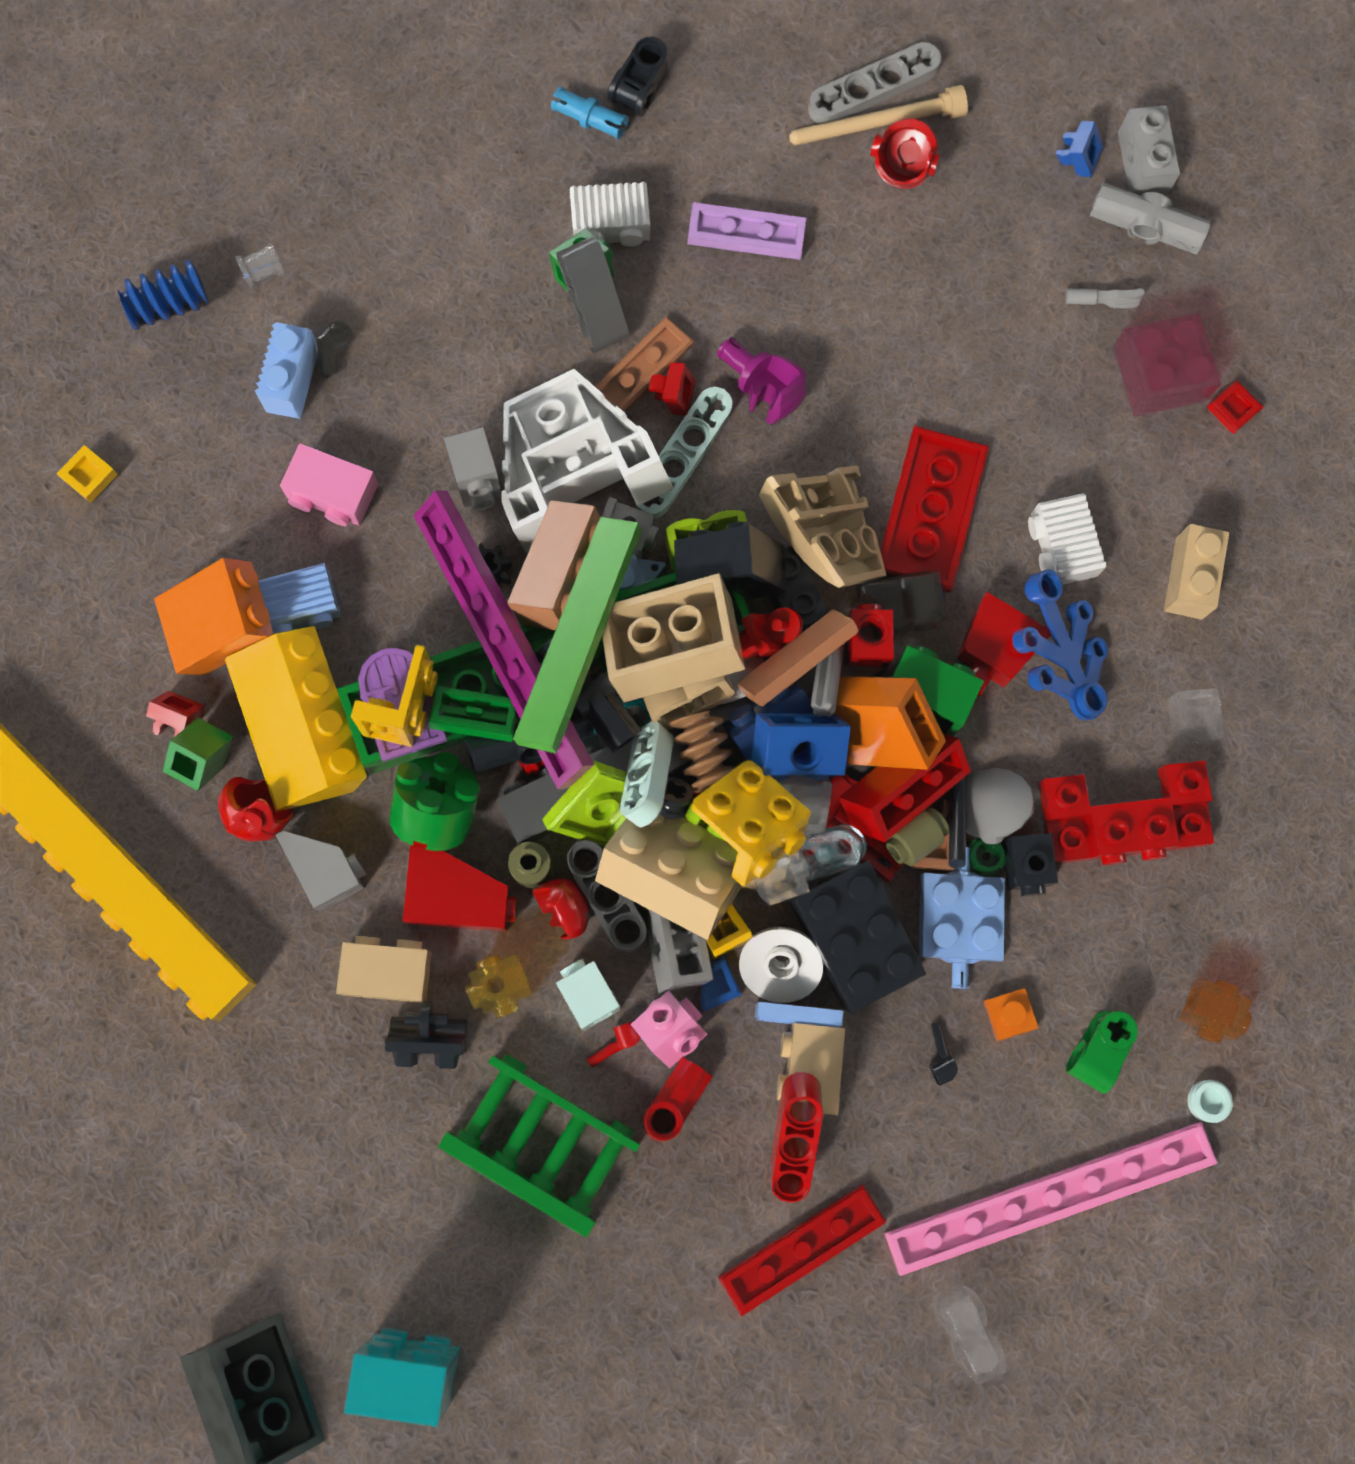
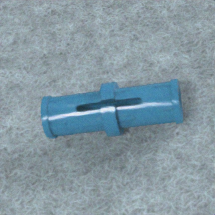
M560 86L557 88L553 96L566 101L567 104L552 100L551 110L578 120L580 126L586 129L594 127L613 136L617 140L623 137L626 130L613 125L612 122L620 126H628V116L601 106L600 101L593 97L587 100L566 90L564 87Z

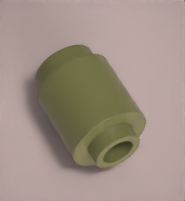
M928 807L888 839L886 844L887 851L897 863L902 864L904 862L909 866H914L944 843V837L949 834V826L936 809Z
M535 842L521 843L509 855V871L519 885L526 888H534L547 882L552 872V863L548 852L540 844ZM534 856L537 859L536 867L532 870L524 869L521 866V862L527 857Z

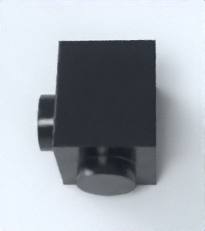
M1052 833L1014 836L1002 842L1006 853L1005 867L1008 890H1021V897L1039 896L1046 894V887L1058 883Z

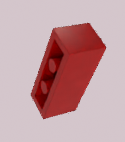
M943 734L946 742L928 770L877 766L843 793L839 799L854 831L885 843L968 775L971 769L960 739Z

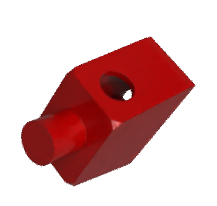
M986 592L978 603L956 658L968 665L975 672V677L984 680L978 696H982L991 680L1005 687L1035 654L1033 651L1022 654L1015 649L1013 635L1017 630L1033 627L1045 639L1051 636L1047 627L989 592Z

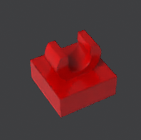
M670 362L667 376L652 375L648 390L656 392L654 399L664 401L672 414L686 416L690 410L696 381L685 363Z
M168 690L149 702L146 717L156 720L153 724V734H161L169 725L174 728L175 737L197 717L201 719L205 705Z

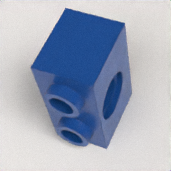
M756 713L751 761L762 768L764 775H770L774 780H787L790 775H804L813 780H827L829 775H845L851 726L837 714H833L830 717L825 715L818 717L814 713ZM806 741L805 748L800 753L793 755L797 745Z

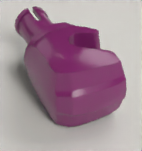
M729 337V340L726 339L719 347L717 357L741 375L738 381V388L745 394H748L750 412L755 410L757 403L760 401L769 403L770 407L766 417L767 423L773 425L784 420L798 409L806 398V372L792 360L778 354L772 355L767 351L754 356L738 343L734 337Z

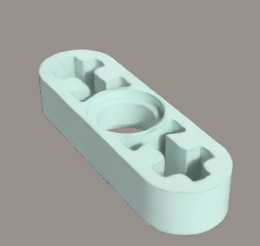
M653 721L647 723L641 728V733L634 738L623 789L620 812L637 827H644L650 824L661 811L664 801L674 737L657 721L655 723Z

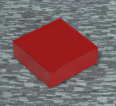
M1238 380L1207 406V409L1233 435L1264 408Z

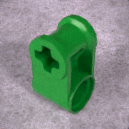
M1101 1011L1097 1013L1091 1020L1081 1041L1074 1048L1066 1064L1065 1072L1100 1093L1106 1094L1118 1079L1122 1065L1133 1043L1136 1041L1138 1028L1134 1018L1122 1011ZM1109 1022L1116 1023L1115 1028L1120 1031L1118 1037H1111L1112 1032L1107 1029Z

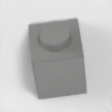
M286 831L276 834L310 903L317 911L322 912L365 888L360 878L365 876L366 872L355 853L348 856L338 846Z

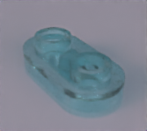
M838 825L805 835L807 838L803 846L792 856L786 853V861L789 869L796 876L811 880L855 867L864 857L867 845L864 836L858 829L850 825ZM842 839L846 840L852 849L845 847ZM807 850L814 852L816 859L810 857Z

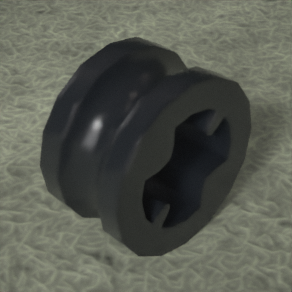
M667 777L663 806L659 814L668 818L683 817L687 813L689 803L693 797L692 787L682 779Z

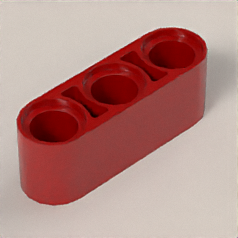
M796 1072L787 1077L783 1083L771 1153L772 1192L775 1197L788 1203L803 1200L810 1191L823 1119L821 1084L814 1075L806 1072Z

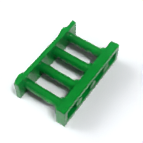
M505 1053L502 1060L492 1056L488 1064L500 1070L465 1130L460 1128L457 1134L447 1131L438 1148L587 1238L596 1223V1219L589 1216L593 1210L590 1204L623 1147L625 1146L635 1153L637 1152L640 1143L633 1140L637 1132L616 1119L610 1126L524 1074L527 1065ZM515 1079L535 1091L536 1094L501 1152L497 1150L493 1157L479 1148L482 1140L479 1138ZM550 1102H553L573 1115L538 1174L533 1173L531 1179L516 1171L519 1165L516 1160ZM589 1124L609 1136V1139L576 1196L571 1195L568 1201H565L552 1193L556 1187L553 1182L586 1125Z

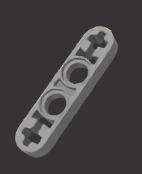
M917 43L814 90L810 96L809 115L818 124L841 120L926 82L936 75L941 62V54L936 46L930 43ZM921 57L924 61L929 59V66L926 67L924 63L916 64L917 58ZM888 70L894 71L900 76L901 80L897 83L889 84L881 78V74ZM860 85L867 90L868 95L861 99L854 98L849 94L848 89L851 86ZM840 92L841 99L837 100L838 93ZM823 100L825 104L833 103L831 111H828L825 107L819 108L820 101Z

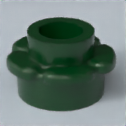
M976 838L969 843L968 848H971L970 870L979 872L983 877H990L995 875L999 868L1004 867L1006 853L1000 842L992 845L986 844L981 838ZM983 853H987L989 855L988 860H983Z

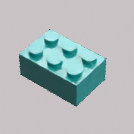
M383 1328L381 1335L374 1334L354 1354L344 1413L438 1427L452 1401L460 1347L451 1346V1338L445 1336L425 1335L424 1341L407 1339L408 1332Z

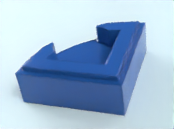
M725 956L711 966L713 980L700 987V1003L703 1012L742 995Z

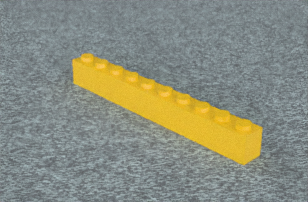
M0 723V813L5 816L9 812L19 822L14 827L16 831L29 843L34 844L37 841L47 851L43 858L51 867L59 873L66 870L75 880L71 887L84 900L90 902L94 899L104 909L99 914L100 917L115 931L118 932L122 928L132 938L128 945L140 958L145 961L151 958L161 968L157 975L168 987L174 991L180 987L190 998L186 1005L196 1016L203 1021L208 1017L211 1020L221 1021L257 984Z

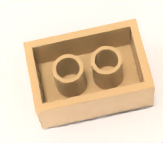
M720 573L615 602L602 634L609 680L623 702L746 670L732 599Z
M660 814L644 827H637L626 818L604 847L595 879L596 882L706 940L709 939L742 887L731 876L738 854L734 847L725 840L711 834L706 828L698 824L694 825L686 820L685 817L668 818Z

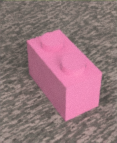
M299 443L280 487L288 498V503L301 511L310 512L311 508L325 512V518L335 524L347 526L348 522L360 526L379 484L373 471Z

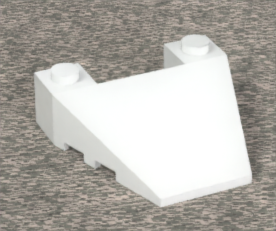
M575 369L504 402L503 443L506 446L505 460L502 461V472L505 476V490L502 491L501 502L512 530L527 554L550 500L574 503L622 479L625 480L637 506L674 489L647 431L629 420L624 411L618 406L614 407L605 399L602 392Z

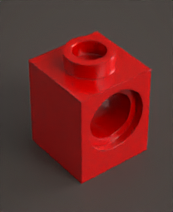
M862 604L857 606V609H851L848 617L853 619L859 631L847 641V667L888 668L894 658L893 610H882V606L878 604ZM864 627L874 629L879 635V641L874 643L865 641L860 635V629Z

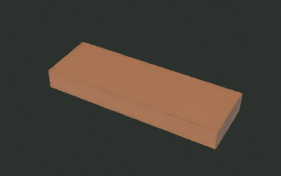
M666 316L595 387L603 393L605 399L614 407L618 406L626 413L648 391L651 376L656 374L664 375L669 370L670 362H678L694 346V340Z
M832 609L736 684L746 697L762 707L856 635L859 629L853 619Z

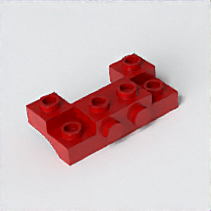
M1205 760L1168 764L1159 768L1158 775L1163 798L1090 806L1085 774L1046 778L1040 781L1038 786L1043 811L1044 834L1052 833L1056 864L1101 859L1102 866L1126 863V856L1141 854L1142 861H1152L1167 858L1166 851L1206 847L1214 844L1207 805L1208 802L1213 800Z

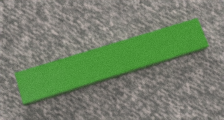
M600 517L513 740L519 746L557 754L642 532L638 522Z

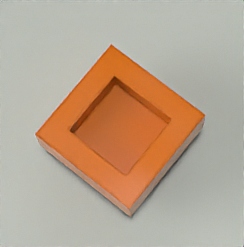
M1025 988L983 1001L996 1041L1039 1029Z

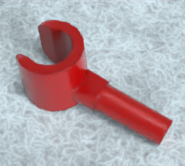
M632 1022L613 1028L617 1041L608 1044L587 1058V1062L592 1068L612 1054L635 1046L640 1041V1036L630 1025Z

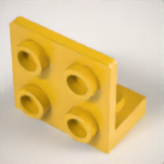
M416 645L399 710L394 709L395 704L379 698H369L368 703L355 700L351 718L363 736L413 747L415 736L421 737L423 735L427 720V712L422 711L426 695L433 696L438 678V672L433 671L434 662L430 660L425 646Z

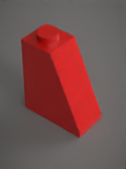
M414 841L413 846L410 845L403 911L404 923L418 926L507 932L508 922H515L517 912V897H510V889L507 885L443 850H426L427 844Z

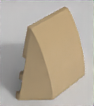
M858 465L840 467L822 476L797 478L795 473L770 476L765 480L759 496L781 535L801 559L819 576L838 588L881 579L886 576L876 533L870 526L866 525L863 510L869 507L867 498L859 497L854 479L861 476Z

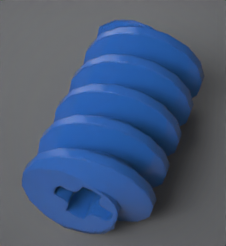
M189 259L185 260V273L183 274L172 264L170 265V278H166L160 269H155V282L151 283L145 274L142 273L140 274V287L136 288L130 279L126 278L124 279L125 291L120 292L118 290L122 307L134 330L140 329L141 317L148 325H154L156 322V312L163 320L167 321L171 318V307L179 316H183L186 313V302L194 311L201 309V298L209 305L199 273Z

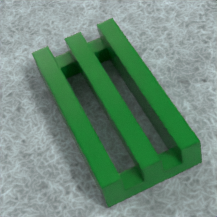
M436 685L428 729L512 742L517 711L509 697ZM442 701L489 709L508 711V715L483 711V709L476 707L467 706L466 708L444 705L441 703Z

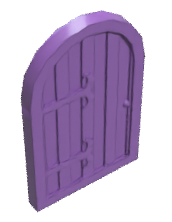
M398 648L382 649L371 655L362 665L358 678L360 697L363 702L368 703L369 698H379L395 704L394 709L399 710L413 655L406 650ZM426 695L422 711L427 712L426 725L423 735L421 737L415 736L413 747L375 739L383 762L447 741L444 731L428 729L433 696Z

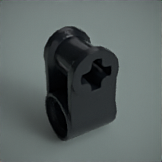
M651 36L644 37L635 44L624 65L617 71L611 81L607 93L609 101L616 102L618 100L635 109V114L639 117L644 116L667 75V48L664 42L659 38ZM652 60L656 61L657 63L646 64L644 62Z

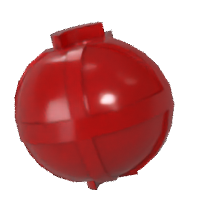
M917 119L897 121L886 129L882 136L876 134L870 156L875 157V166L879 176L888 184L904 189L917 187L929 175L935 176L941 155L937 154L938 144L934 132L928 125Z
M243 777L231 778L222 789L218 799V811L224 829L229 834L244 841L261 842L272 840L276 837V834L283 831L284 827L293 817L292 808L276 812L265 778L258 781Z

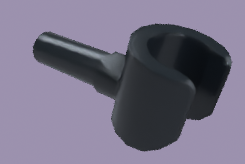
M939 1022L931 1024L940 1060L929 1064V1068L937 1085H943L954 1079L957 1075L958 1067L953 1057L949 1055L942 1024Z

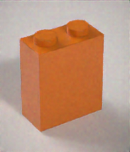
M221 558L154 598L176 674L205 675L226 664V657L274 634L270 623V615L259 587L258 575L250 561Z
M840 677L834 714H837L851 726L847 752L848 763L850 765L928 770L946 740L917 679Z

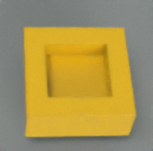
M85 445L56 473L90 503L118 475L112 467Z

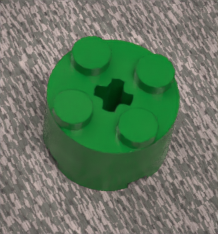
M440 752L435 757H421L400 764L397 768L390 807L389 823L393 832L402 841L412 846L414 841L427 844L426 850L442 851L460 845L468 837V832L474 820L480 789L476 777L468 768L459 763V759L454 754L448 752Z

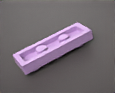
M693 202L687 244L800 260L806 218Z

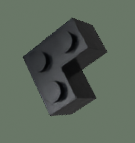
M732 522L726 525V529L715 532L696 530L690 532L687 538L674 540L677 585L720 573L728 591L733 590L749 599L787 592L784 545L771 538L767 533H763L751 526L749 522Z

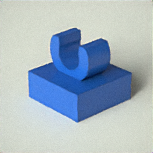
M1081 121L1076 133L1067 132L1062 137L1065 145L1069 146L1070 149L1057 150L1056 155L1063 165L1073 164L1077 175L1092 177L1104 144L1094 121Z

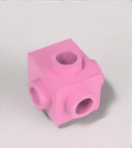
M669 990L660 998L652 1001L646 1011L630 1024L650 1050L669 1068L676 1064L683 1056L692 1053L697 1048L699 1042L708 1035L697 1022L703 1017L698 1009L687 997L679 1002Z

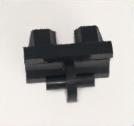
M423 1001L421 1013L405 1012V1017L391 1016L389 1033L385 1038V1052H392L394 1063L397 1067L417 1065L420 1053L434 1054L435 1065L439 1068L455 1069L459 1056L463 1055L468 1031V1020L449 1019L448 1014L433 1013V1001Z

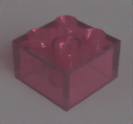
M1199 313L1125 328L1113 346L1134 417L1207 402L1221 386L1220 377Z

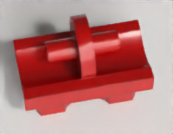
M781 607L774 610L771 614L750 613L741 619L745 629L738 634L743 659L748 660L755 656L764 660L769 656H773L798 637L803 630V622L799 613L792 608Z

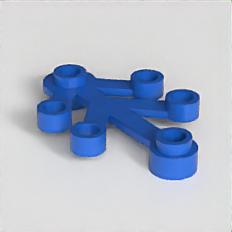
M1049 569L1034 573L1025 584V594L1030 601L1039 604L1054 643L1040 636L1035 628L1027 627L1014 633L1013 645L1019 653L1024 654L1033 651L1065 669L1069 681L1055 675L1054 670L1049 665H1041L1030 669L1028 672V683L1035 691L1049 689L1069 700L1071 710L1077 718L1084 721L1093 720L1107 706L1106 692L1098 684L1102 662L1108 654V647L1106 642L1100 637L1085 640L1088 623L1093 619L1092 606L1086 600L1073 602L1067 606L1066 618L1071 624L1068 635L1055 602L1061 597L1063 591L1059 575ZM1081 655L1086 661L1084 672L1080 665Z

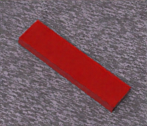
M861 1184L718 1278L742 1317L887 1222L865 1186Z

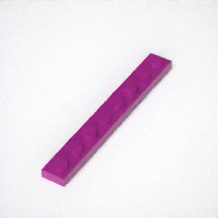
M435 490L413 516L521 719L541 669V664L448 491ZM569 720L557 754L537 749L557 789L571 787L594 766L571 720Z

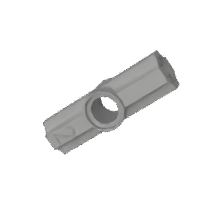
M1104 182L1098 191L1090 212L1091 217L1127 229V233L1132 239L1137 236L1147 240L1146 244L1151 245L1160 241L1196 255L1201 249L1211 225L1210 220L1173 208L1171 200L1160 193L1146 192L1140 196Z

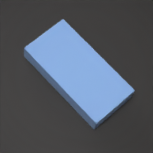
M757 1002L754 1018H756V1021L784 1024L799 1023L839 1028L842 1026L843 1011Z

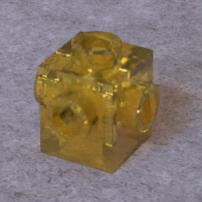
M499 954L487 957L475 963L476 971L468 973L472 983L466 985L465 988L474 1010L481 1007L485 1015L494 1013L496 1019L519 1011L518 1003L534 996L517 954L501 960ZM503 980V990L499 993H492L491 986L493 982Z

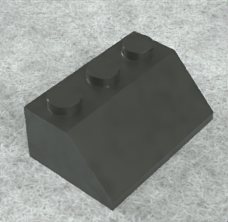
M280 1313L180 1357L217 1464H285L326 1441Z

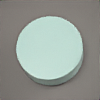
M1202 1080L1194 1084L1190 1089L1188 1106L1191 1113L1197 1119L1203 1122L1217 1123L1229 1116L1233 1107V1099L1229 1089L1221 1082Z

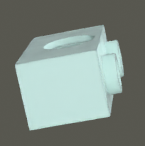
M583 959L560 972L563 979L556 982L583 1031L620 1011L619 1004L594 961L585 965Z

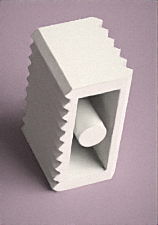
M642 181L641 183L634 182L632 184L627 182L625 184L618 183L617 185L611 183L610 185L603 184L601 186L596 184L594 186L587 185L586 187L582 185L570 187L573 236L586 228L597 239L602 238L607 243L620 242L623 246L627 247L637 246L643 241L650 240L647 183Z
M1082 493L1037 504L1031 513V517L1028 519V527L1032 539H1038L1041 546L1042 554L1039 555L1041 571L1047 569L1055 571L1059 575L1062 585L1097 577L1106 568V562L1104 561L1102 547L1099 545L1093 518L1090 515L1086 495Z

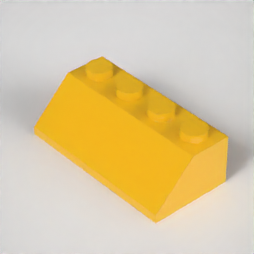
M315 626L273 634L226 657L225 662L276 812L354 792L363 783L367 775Z

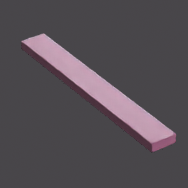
M1197 1122L884 1232L898 1275L902 1276L1218 1163L1203 1123Z

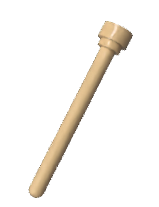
M963 85L949 87L945 89L944 93L939 94V98L796 129L790 133L789 139L792 144L801 145L891 125L903 119H918L940 113L943 117L949 116L950 119L963 117L968 113L966 91Z

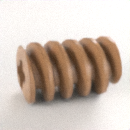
M711 711L693 714L670 722L671 728L684 729L681 734L674 738V741L679 745H688V748L678 756L682 761L693 762L692 765L683 771L686 777H697V781L690 785L693 793L701 794L737 767L736 765L723 764V761L732 755L733 752L732 749L719 748L718 745L728 738V734L714 732V728L724 720L723 717L710 716L709 712Z

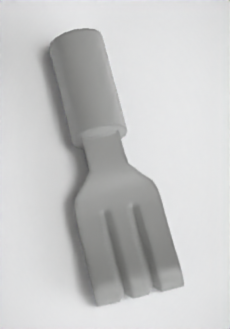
M1142 288L1110 291L1066 289L1065 304H1106L1112 308H1133L1140 305L1145 292Z

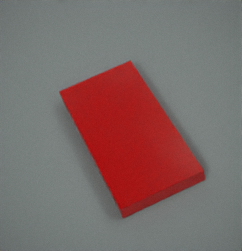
M913 427L880 549L887 576L951 593L989 446L922 427Z

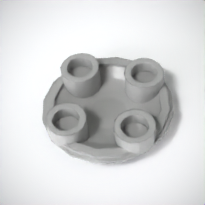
M990 768L977 771L966 777V832L974 837L981 838L986 844H998L1004 837L1019 830L1034 813L1035 805L1031 787L1022 776L1007 769Z

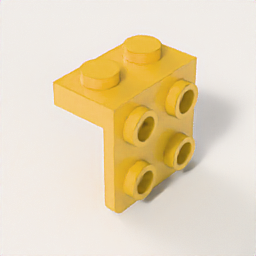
M744 761L698 795L692 805L693 811L738 851L731 876L743 887L756 877L759 879L765 878L774 869L777 861L786 853L789 856L794 855L803 846L807 838L804 833L811 811L770 775H764L762 768L753 761Z

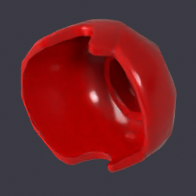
M556 878L532 888L543 913H553L550 925L553 927H563L565 934L561 936L562 939H575L584 934L589 921V907L584 893L578 886L566 878Z

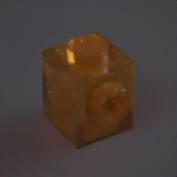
M1207 980L1192 982L1179 1021L1198 1028L1196 1033L1198 1037L1215 1044H1221L1222 1040H1238L1240 1035L1242 1036L1246 1033L1251 1023L1252 1013L1248 1011L1252 1000L1239 995L1241 989L1231 983L1216 980L1215 984Z

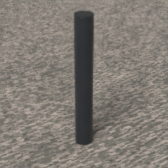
M966 776L950 789L948 864L956 869L963 868L966 865Z

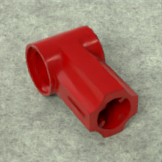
M682 1057L650 1107L644 1113L642 1126L645 1134L655 1141H668L675 1138L680 1133L685 1120L713 1076L695 1063ZM664 1109L672 1115L674 1125L669 1133L660 1134L652 1128L651 1117L656 1110Z

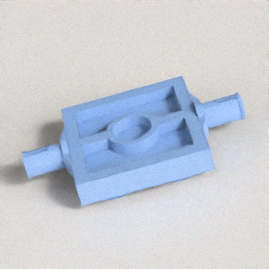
M966 847V865L963 868H955L953 872L947 874L923 873L920 875L918 957L939 958L947 963H952L951 988L969 989V964L978 961H1004L1005 878L982 877L970 872L971 848Z

